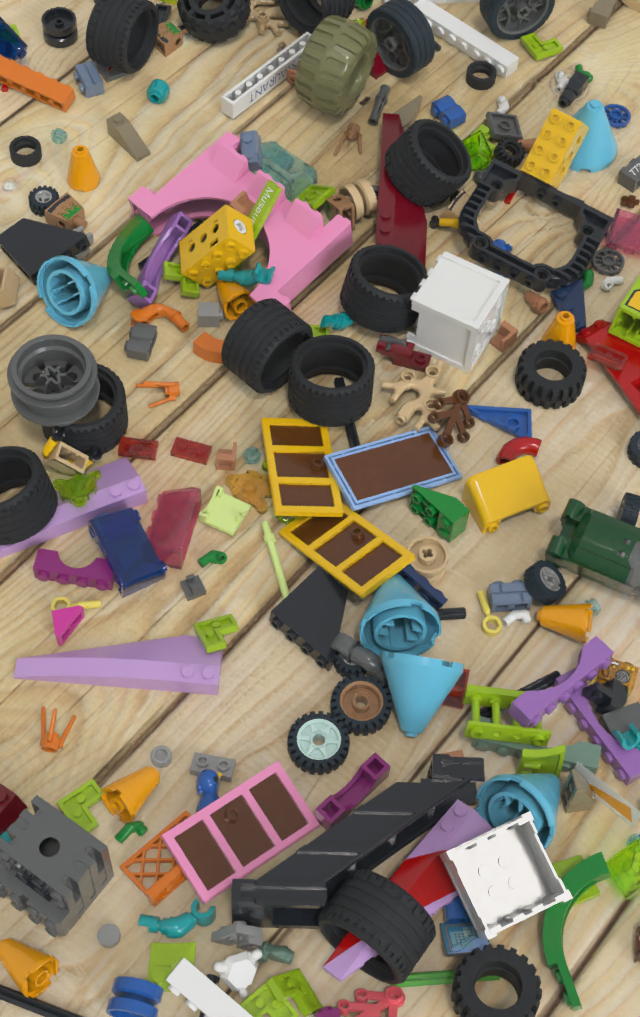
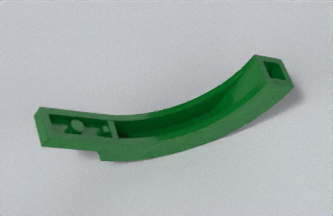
M137 214L123 228L112 244L107 258V270L123 292L127 289L135 296L138 294L144 298L148 295V292L136 278L129 274V265L138 247L154 230L144 217Z
M602 851L581 861L563 877V885L566 890L569 889L573 898L548 907L544 917L543 946L546 961L550 970L559 969L555 973L559 984L564 983L567 992H564L563 996L567 1007L572 1005L574 1011L583 1008L564 956V927L568 914L577 899L593 885L611 878Z

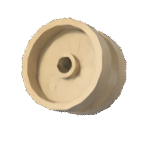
M359 178L352 183H346L339 187L338 194L344 195L354 204L355 221L361 219L364 215L368 216L377 211V198L373 187L367 179Z
M421 536L411 541L407 550L415 555V560L410 564L420 576L427 578L431 585L437 584L443 579L447 569L449 551L446 545L441 540L432 536Z

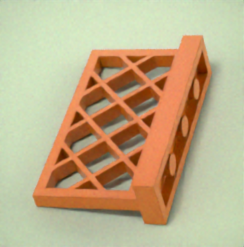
M187 810L119 866L122 872L139 888L154 907L187 880L179 865L176 864L177 862L174 857L161 858L162 849H168L165 844H162L161 835L191 817L192 815ZM150 849H158L157 858H146V852ZM133 863H141L140 872H130L127 868ZM145 863H157L156 872H144ZM160 863H172V869L168 872H160ZM155 877V883L146 889L143 885V878Z

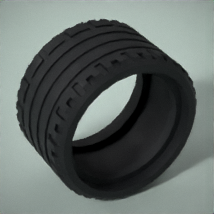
M98 0L90 14L86 29L85 40L89 57L97 63L126 74H134L139 71L148 61L157 39L159 16L156 6L149 0Z
M278 0L286 20L302 34L306 32L312 34L321 21L330 15H337L348 19L355 6V0H321L322 7L317 0Z
M419 119L415 121L387 149L385 154L386 169L394 186L408 200L423 207L433 208L440 206L470 178L471 160L465 145L450 128L435 120Z
M378 244L361 248V250H358L353 255L340 292L341 305L353 321L371 331L397 333L407 330L415 323L419 315L418 312L411 309L412 300H410V297L414 292L417 293L421 288L419 284L423 278H428L427 269L414 255L399 247ZM370 283L386 286L398 294L382 291Z
M269 298L258 301L247 308L229 329L222 345L221 358L223 365L257 393L273 392L288 382L290 356L298 345L313 338V331L309 324L277 299Z
M321 335L302 342L294 349L289 360L288 398L291 408L305 421L324 427H339L359 420L368 412L372 402L375 363L371 353L359 342L340 335ZM321 374H334L346 377L355 383L344 387L330 388L314 384L307 379Z
M98 363L97 376L100 383L98 398L107 401L112 406L104 417L96 421L84 424L73 423L58 429V431H62L65 428V437L62 440H58V442L61 441L87 456L90 455V447L93 445H97V450L101 448L102 455L115 448L120 443V440L124 438L128 428V411L123 383L114 371ZM42 426L44 436L48 441L50 437H53L54 427Z
M0 447V494L15 487L25 486L12 498L0 502V545L18 543L36 535L50 522L57 509V492L40 458L35 452L25 447Z
M364 869L353 870L349 873L345 881L332 896V899L327 903V909H323L318 916L319 928L322 934L335 949L348 932H351L374 949L379 955L366 961L360 970L388 984L404 983L436 936V929L431 916L414 897L386 877Z

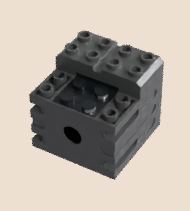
M36 795L31 801L35 814L33 815L24 809L17 821L12 823L7 829L11 843L9 844L0 837V897L3 899L5 897L9 898L12 901L11 905L18 911H26L29 914L28 918L35 924H43L46 927L45 931L52 937H63L69 933L114 877L108 847Z

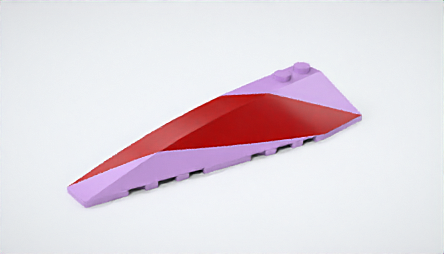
M457 799L389 880L414 897L432 917L437 913L438 909L444 905L447 906L458 896L440 854L474 839L493 828L474 809ZM348 932L326 961L323 969L342 982L364 966L366 961L372 957L375 958L379 954L360 938Z

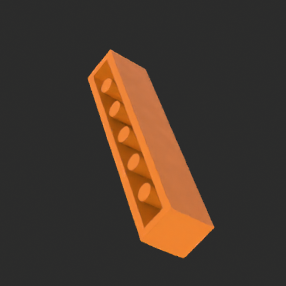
M0 54V83L65 113L68 111L76 99L74 89L71 86L64 85L54 78H49L41 72L33 71L28 66H22L16 61L9 60Z

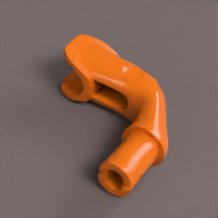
M153 303L141 309H134L130 313L132 327H134L136 322L149 324L160 317L169 319L182 332L187 331L190 327V324L182 317L180 311L162 303Z

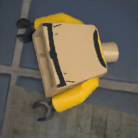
M464 189L461 192L457 190L450 196L451 203L441 214V218L439 219L436 215L431 217L429 227L436 229L440 225L458 229L459 214L471 195H468ZM477 219L478 227H480L483 223Z
M54 426L53 437L48 439L42 449V464L60 474H84L85 469L93 463L92 460H99L102 457L101 448L97 450V445L90 447V455L87 456L61 441L58 442V440H62L65 437V428L62 431H58L59 426Z

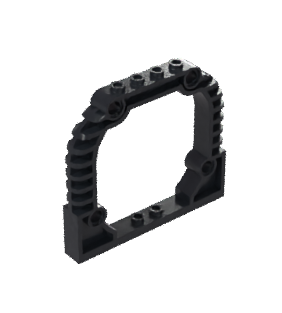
M493 158L459 214L458 230L463 237L464 244L469 248L467 253L471 259L536 292H542L546 288L556 289L558 286H569L582 277L614 218ZM518 189L576 218L574 224L578 232L574 242L579 247L574 256L566 265L552 268L543 263L533 265L495 246L492 238L479 230L477 223L478 217L488 202H498L502 194L513 193Z

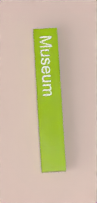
M269 179L249 215V218L252 219L254 242L283 190L274 181ZM244 261L233 269L238 272Z

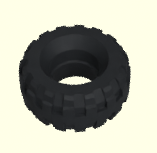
M209 0L177 1L180 19L188 33L202 42L206 41L214 44L216 41L222 43L230 37L234 38L237 36L238 31L243 30L246 26V20L249 19L251 12L250 0H224L220 6L211 10L201 9Z

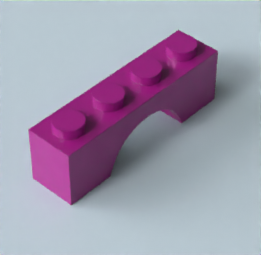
M41 548L38 549L33 565L34 576L41 581L50 580L60 584H74L82 588L93 587L101 591L113 590L118 571L116 560L96 558L90 565L83 568H72L60 560L58 551Z
M375 752L360 766L355 776L342 790L334 795H330L315 809V818L326 830L332 828L346 818L389 776L391 766Z

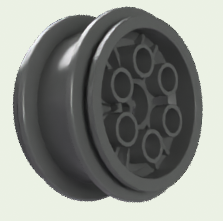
M51 334L31 339L16 351L7 368V380L11 389L12 402L16 410L24 418L38 425L62 427L73 424L92 410L100 394L97 363L94 355L84 344L68 336Z

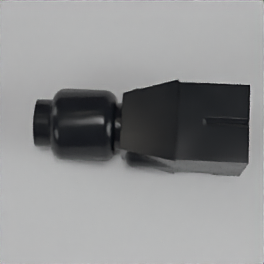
M576 71L560 95L559 105L563 108L568 107L576 98L581 96L582 92L587 88L590 76Z

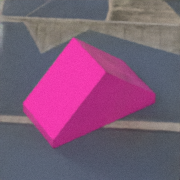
M82 606L52 610L56 640L60 647L84 619L85 614Z

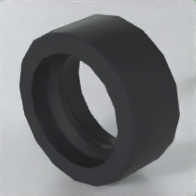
M475 61L467 67L466 82L473 89L488 90L495 84L497 70L489 62ZM484 73L489 77L483 79L475 77L473 74Z
M32 136L17 137L9 145L11 160L17 166L31 167L36 165L42 158L41 144L38 139ZM22 148H32L35 150L28 155L16 153Z

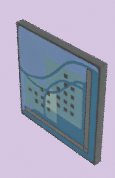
M472 922L440 923L447 957L471 955L473 949L479 947L480 950H483L484 945L490 944L489 940L478 937Z

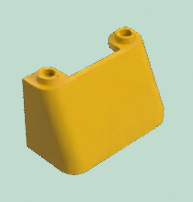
M531 455L515 459L471 476L466 480L462 494V500L470 510V514L482 534L496 531L502 519L531 508L536 513H544L550 508L551 504L536 462Z

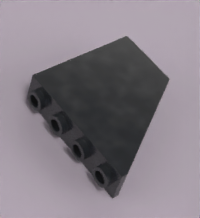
M22 218L0 234V248L35 286L37 285L39 269L45 261L60 255L74 258L91 246L85 233Z
M318 566L271 611L269 621L275 629H280L289 641L295 642L304 654L310 655L315 659L318 666L330 671L336 650L331 648L330 645L340 633L348 590Z

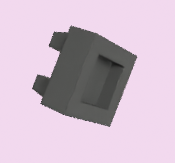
M188 575L186 580L180 582L187 601L206 595V589L199 575Z

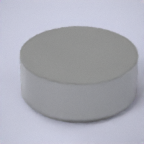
M163 745L155 747L151 752L152 764L158 768L167 767L172 761L171 750Z
M105 924L98 930L97 938L101 946L113 948L119 943L121 935L117 926Z

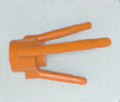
M143 381V384H136V387L164 388L165 396L168 395L167 398L148 405L149 408L169 401H176V396H180L178 381Z
M42 706L40 746L46 752L55 753L58 752V748H63L64 741L76 719V715L72 716L61 738H59V734L54 732L57 709H53L49 732L46 733L45 706Z

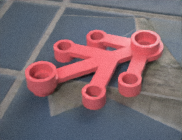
M390 986L385 992L367 991L366 989L359 988L355 991V1002L342 999L337 1003V1008L342 1016L349 1015L350 1012H361L356 1017H381V1012L388 1008V1017H397L398 1008L405 1003V994L398 986ZM368 1000L379 1001L376 1004H367Z

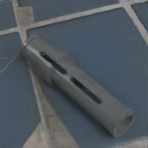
M386 84L380 87V91L375 97V104L368 119V123L371 126L378 124L383 107L388 101L387 97L390 87Z

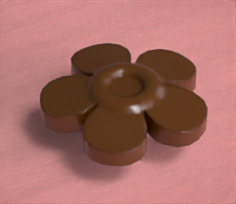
M629 195V197L622 196L620 204L622 206L628 205V208H634L635 205H639L640 200L636 199L634 195Z

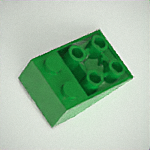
M418 485L412 486L409 503L411 511L414 514H418L427 526L432 527L440 538L450 543L465 531L470 510L457 498Z

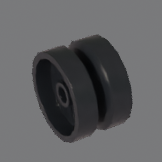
M55 7L45 11L41 18L45 42L56 48L69 47L74 44L78 39L75 13L65 7Z

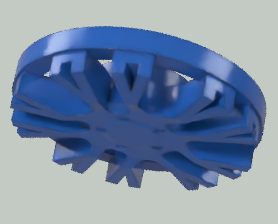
M609 104L604 107L608 120H610V126L616 127V129L627 126L631 119V114L626 107L619 104Z

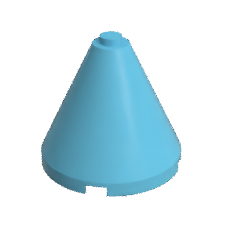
M590 100L572 116L590 128L569 169L580 172V169L590 170V173L602 171L613 163L617 153V142L603 104L598 100Z
M60 255L45 261L39 269L37 290L39 298L43 297L47 305L44 309L52 319L66 327H77L91 320L111 284L112 278L108 273L107 267Z
M395 574L377 588L359 625L360 641L363 647L372 650L378 657H380L382 651H388V653L392 654L396 652L418 656L435 645V638L441 634L440 618L436 610L399 574Z
M382 651L381 661L402 731H405L406 736L417 737L418 733H423L462 675L464 664Z
M552 773L496 775L486 781L478 790L476 798H479V806L476 808V812L494 829L530 811L534 818L532 822L538 832L536 834L545 850L552 842L555 834L561 782Z

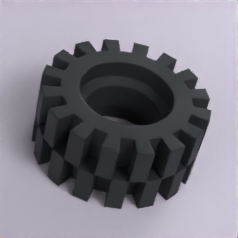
M505 137L495 147L493 151L494 157L516 168L525 157V147H521L522 143H518V139L515 138L513 140V137ZM506 150H509L514 156L509 155Z

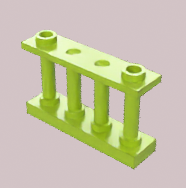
M466 685L463 704H471L472 721L468 720L464 737L547 747L552 733L551 730L542 729V720L534 728L522 727L514 718L513 726L501 724L500 708L509 709L512 702L526 691ZM480 706L492 707V723L480 722Z

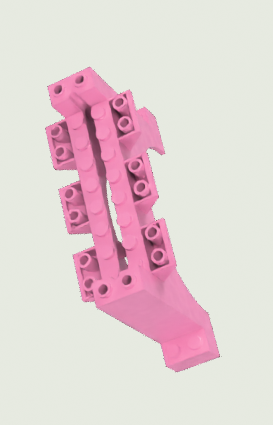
M227 131L156 194L151 189L148 190L142 186L128 200L133 216L135 217L139 214L144 217L154 230L152 233L158 237L162 233L169 217L179 211L191 220L209 218L225 204L230 206L229 204L243 190L247 192L249 199L256 204L268 179L274 180L268 173H264L260 169L255 175L250 172L248 159L241 154L240 138ZM274 181L283 190L258 236L263 240L270 252L267 269H270L271 266L276 268L271 283L267 285L259 283L249 297L255 302L269 298L277 299L291 310L290 301L353 244L351 222L339 214L327 225L323 226V217L318 211H314L305 201L302 202L298 198L291 203L286 198L285 187L280 182Z

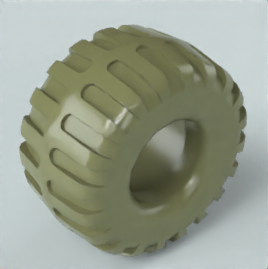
M330 15L323 19L310 36L298 64L295 79V91L298 97L315 109L335 116L348 112L364 89L365 83L370 76L371 68L374 65V58L377 52L375 34L356 21L341 16Z

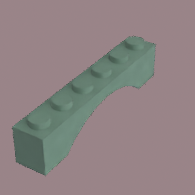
M480 716V722L492 723V719ZM473 738L471 745L479 751H492L500 756L516 757L518 760L523 749H548V747L480 738ZM584 741L566 746L561 771L569 772L579 762L595 775L599 765L602 746Z

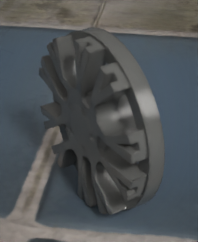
M604 248L594 254L592 263L595 271H599V274L614 276L621 272L625 260L620 252Z

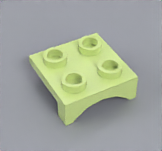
M217 486L210 502L199 513V522L234 536L251 509V505L225 494L224 488Z

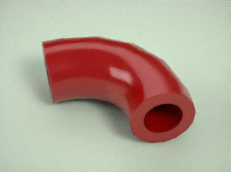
M526 436L513 438L502 446L497 454L496 462L502 465L515 460L521 455L536 457L542 440Z

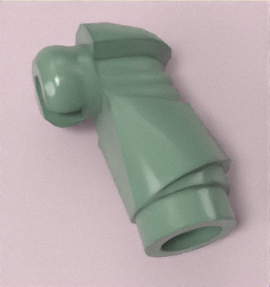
M269 941L263 942L262 946L258 947L262 951V957L258 961L262 963L267 962L269 958L273 961L290 965L295 956V952L289 949L288 946H276L270 944Z

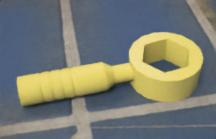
M480 590L477 592L482 611L486 615L481 626L482 631L487 636L494 637L500 633L502 622L498 617L491 616L485 592ZM488 622L495 623L497 629H488L486 624Z
M57 597L51 603V610H57V604L62 603L67 606L66 608L79 605L83 609L101 608V600L80 601L71 604L68 598Z

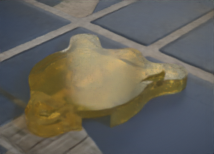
M246 470V473L240 475L239 473L230 474L226 477L225 483L230 488L234 498L250 504L259 514H265L268 511V506L264 499H272L269 475Z

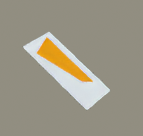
M577 762L574 769L589 782L590 789L594 790L595 798L634 828L640 818V811Z

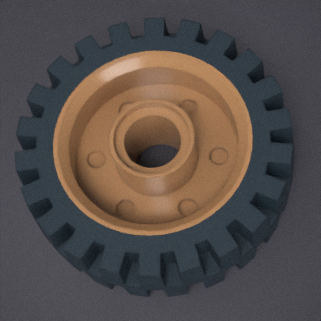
M359 673L358 676L352 674L350 678L346 676L342 682L339 681L333 690L330 702L331 714L333 718L334 716L339 718L338 722L342 721L345 724L348 734L354 732V736H359L360 733H363V736H368V733L372 735L376 733L377 729L380 731L388 721L392 707L390 691L388 688H385L383 681L380 683L377 677L372 679L370 674H367V677H364L363 673ZM362 702L366 706L360 707L357 703Z

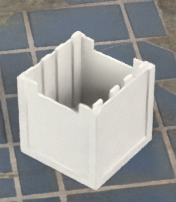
M445 251L443 255H439L435 262L437 264L434 269L430 268L427 272L428 278H423L419 284L421 287L417 293L414 292L410 297V300H412L411 309L419 313V318L413 324L416 327L413 333L408 331L404 339L415 343L416 350L432 355L431 357L435 359H441L444 363L469 374L500 326L510 280Z
M530 811L440 854L473 927L481 939L489 940L497 936V932L556 903L566 902L573 898L569 889H565L561 878H558L536 834L538 832L532 822L534 818Z

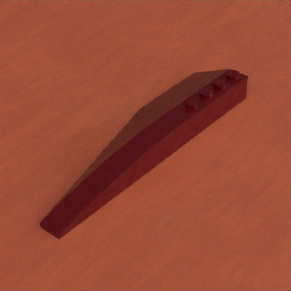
M383 113L375 245H391L404 249L419 259L425 267L427 220L424 208L411 202L397 190L388 175L385 165L387 149L404 133L399 114Z

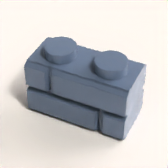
M89 61L84 64L75 65L73 76L75 82H79L80 92H84L87 98L104 94V83L94 63Z
M256 130L240 133L241 154L248 159L250 172L263 169L261 137Z
M514 580L511 583L495 581L489 584L487 596L490 612L530 610L532 597L526 589L525 583L522 580Z

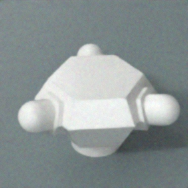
M254 949L252 952L244 951L230 955L225 960L214 964V970L219 972L223 982L232 991H238V995L242 999L247 998L249 994L248 987L253 982L259 965L257 962L262 957V951L260 949Z

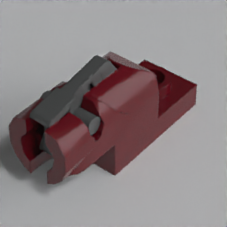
M380 334L376 352L392 357L393 365L425 373L432 355L414 351L415 343Z

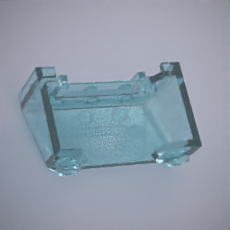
M266 141L261 143L263 164L261 171L268 173L274 181L280 182L285 187L287 200L291 202L310 184L315 185L317 183V171L314 167L309 166L281 147L277 142Z

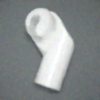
M558 71L555 74L558 83L555 90L558 93H562L568 85V78L563 71Z
M502 95L497 98L499 108L495 112L505 114L509 110V104L506 97Z
M623 276L606 277L601 284L602 289L610 291L614 285L623 284Z
M526 609L512 610L501 619V622L505 627H508L519 619L524 624L528 623L532 617Z

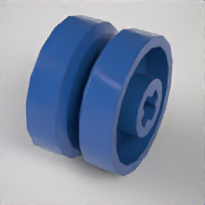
M116 977L112 986V993L115 997L109 999L106 1013L111 1017H157L158 1009L154 1005L161 1003L164 992L163 988L139 978Z

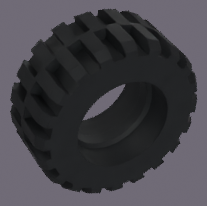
M548 339L547 341L540 340L536 344H530L528 348L522 351L515 372V385L519 389L520 395L525 396L524 399L526 401L533 402L534 406H542L543 409H559L560 406L564 408L569 406L570 403L575 402L577 397L580 396L587 375V366L579 351L572 349L570 344H563V341L559 340L555 342L553 339ZM543 368L554 369L560 372L564 379L548 380L539 375L537 370Z
M488 944L484 945L483 950H480L479 947L473 949L471 956L466 954L455 972L451 992V1001L454 1002L453 1009L455 1014H460V1017H535L542 997L540 976H535L537 969L534 964L529 965L527 963L529 958L524 954L519 956L516 954L517 950L512 947L510 950H507L501 944H497V948H492V945ZM486 976L502 977L514 987L518 997L517 1001L513 1006L506 1009L489 1007L477 996L475 984L479 979Z

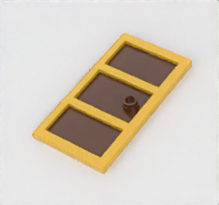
M261 418L275 516L342 517L344 512L339 487L323 461L324 455L332 453L328 427L315 425L304 419Z
M343 503L344 513L342 517L299 516L279 530L278 534L362 599L415 560L413 553Z

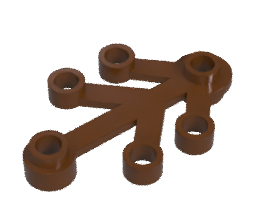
M464 389L454 391L451 397H438L433 401V406L437 410L442 409L445 405L454 404L452 409L441 412L433 411L427 416L431 424H435L441 419L449 418L444 432L437 437V445L441 448H448L453 444L454 438L451 433L455 424L459 431L457 435L458 441L465 443L470 439L466 429L472 428L475 425V420L472 418L467 406L470 395ZM460 409H461V411H462V413H463V415H464V418H465L463 421H462V418H461L460 413H459V412H460Z

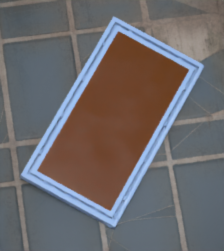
M431 426L421 428L419 432L413 430L324 455L323 458L352 511L409 495L413 485L429 489L462 479L461 472L446 448H441L437 445L438 435Z

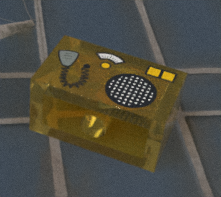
M611 658V665L605 670L600 669L598 675L590 684L597 681L603 684L615 678L628 688L629 697L634 688L639 667L629 662H621Z

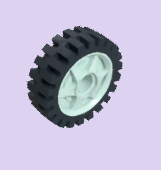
M312 711L310 715L304 714L301 719L298 718L295 724H292L288 734V753L292 762H295V766L297 768L301 767V771L305 773L309 771L311 775H314L315 772L318 775H323V772L329 774L333 769L336 771L339 765L342 766L349 751L350 738L345 724L342 721L338 722L339 718L337 716L333 718L329 712L325 715L323 711H319L318 714ZM319 740L322 741L324 744L315 745L313 742Z

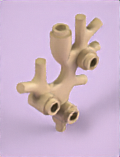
M250 0L251 12L249 19L246 20L247 23L252 20L256 21V28L261 35L265 34V30L269 27L276 36H280L281 31L278 27H288L289 25L287 20H271V18L286 19L280 6L257 12L254 10L255 6L275 5V0Z
M438 359L435 364L428 366L425 376L421 379L415 378L413 371L404 370L401 373L400 381H383L382 388L394 391L389 398L391 403H396L404 391L414 389L419 393L417 399L407 401L400 407L395 415V420L398 424L404 425L408 423L415 411H421L422 415L413 426L415 431L419 432L424 424H429L434 431L440 429L441 426L437 422L431 424L427 416L433 411H445L444 409L437 410L433 406L435 399L431 398L433 396L445 397L446 389L434 387L439 381V375L442 371L441 367L444 364L441 359Z

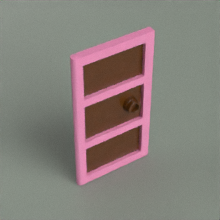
M279 761L170 829L161 835V838L201 902L206 904L231 887L232 879H243L320 827V824Z

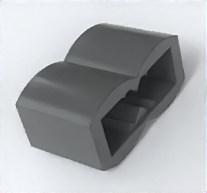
M136 322L134 327L130 328L129 341L126 340L124 345V351L127 352L128 358L149 361L158 335L157 326Z

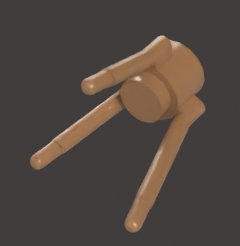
M350 123L348 125L347 131H344V135L333 154L334 156L339 152L346 137L350 140H358L359 154H362V134L359 133L360 126L357 123Z

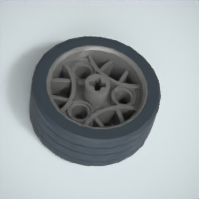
M390 0L368 15L366 28L376 36V50L387 72L398 78H407L432 62L435 54L433 31L424 14L408 0Z
M480 0L479 5L482 17L491 32L498 38L514 40L531 34L540 28L551 15L555 0Z

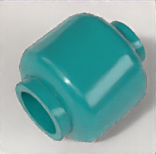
M161 79L153 80L147 89L149 100L155 104L165 102L170 93L169 85Z

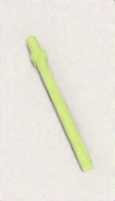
M263 521L261 522L264 532L263 539L265 545L268 546L284 600L290 593L276 549L275 535L271 532L269 522Z

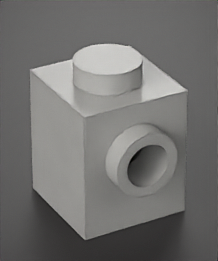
M198 302V327H220V320H223V310H220V302Z

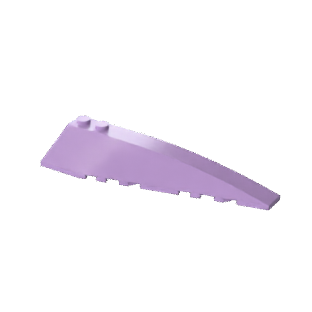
M126 457L83 474L57 491L58 505L50 522L29 539L14 544L0 545V558L95 523L94 517L100 514L113 513L124 508H135L148 503L147 490L139 474Z
M183 635L17 658L13 677L14 679L218 695L223 649L207 653L198 636Z

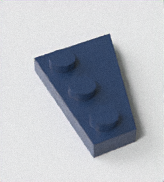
M583 279L569 286L550 291L558 311H568L574 315L575 332L577 333L586 328Z
M411 564L397 573L434 609L441 608L448 599L444 597V594L440 590L435 589L427 578L420 576Z

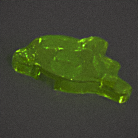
M94 470L86 475L76 474L68 480L56 479L53 481V485L58 489L63 502L66 499L75 507H81L90 499L89 495L92 492L96 494V482L100 479L101 473L99 470Z

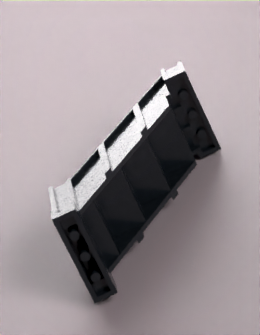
M432 754L426 779L421 778V783L396 782L366 804L355 809L352 814L309 844L296 850V853L257 880L232 879V924L234 921H244L249 926L259 928L320 929L318 923L319 914L323 909H327V902L332 899V896L351 871L360 869L372 871L435 826L457 799L466 805L477 804L476 782L485 781L484 759L478 757H451L449 754Z

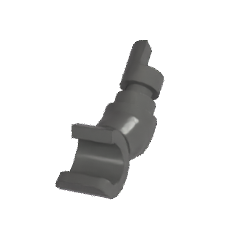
M339 633L330 645L334 650L341 652L339 658L347 660L350 657L351 661L362 667L365 671L370 672L374 678H379L380 683L383 681L385 688L388 687L380 658L372 650L356 646V641L351 636Z

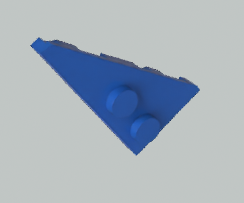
M467 405L470 414L516 437H532L531 409Z

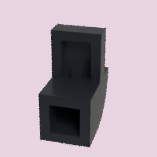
M613 678L603 684L597 681L583 688L582 695L597 705V713L606 714L626 704L628 688Z

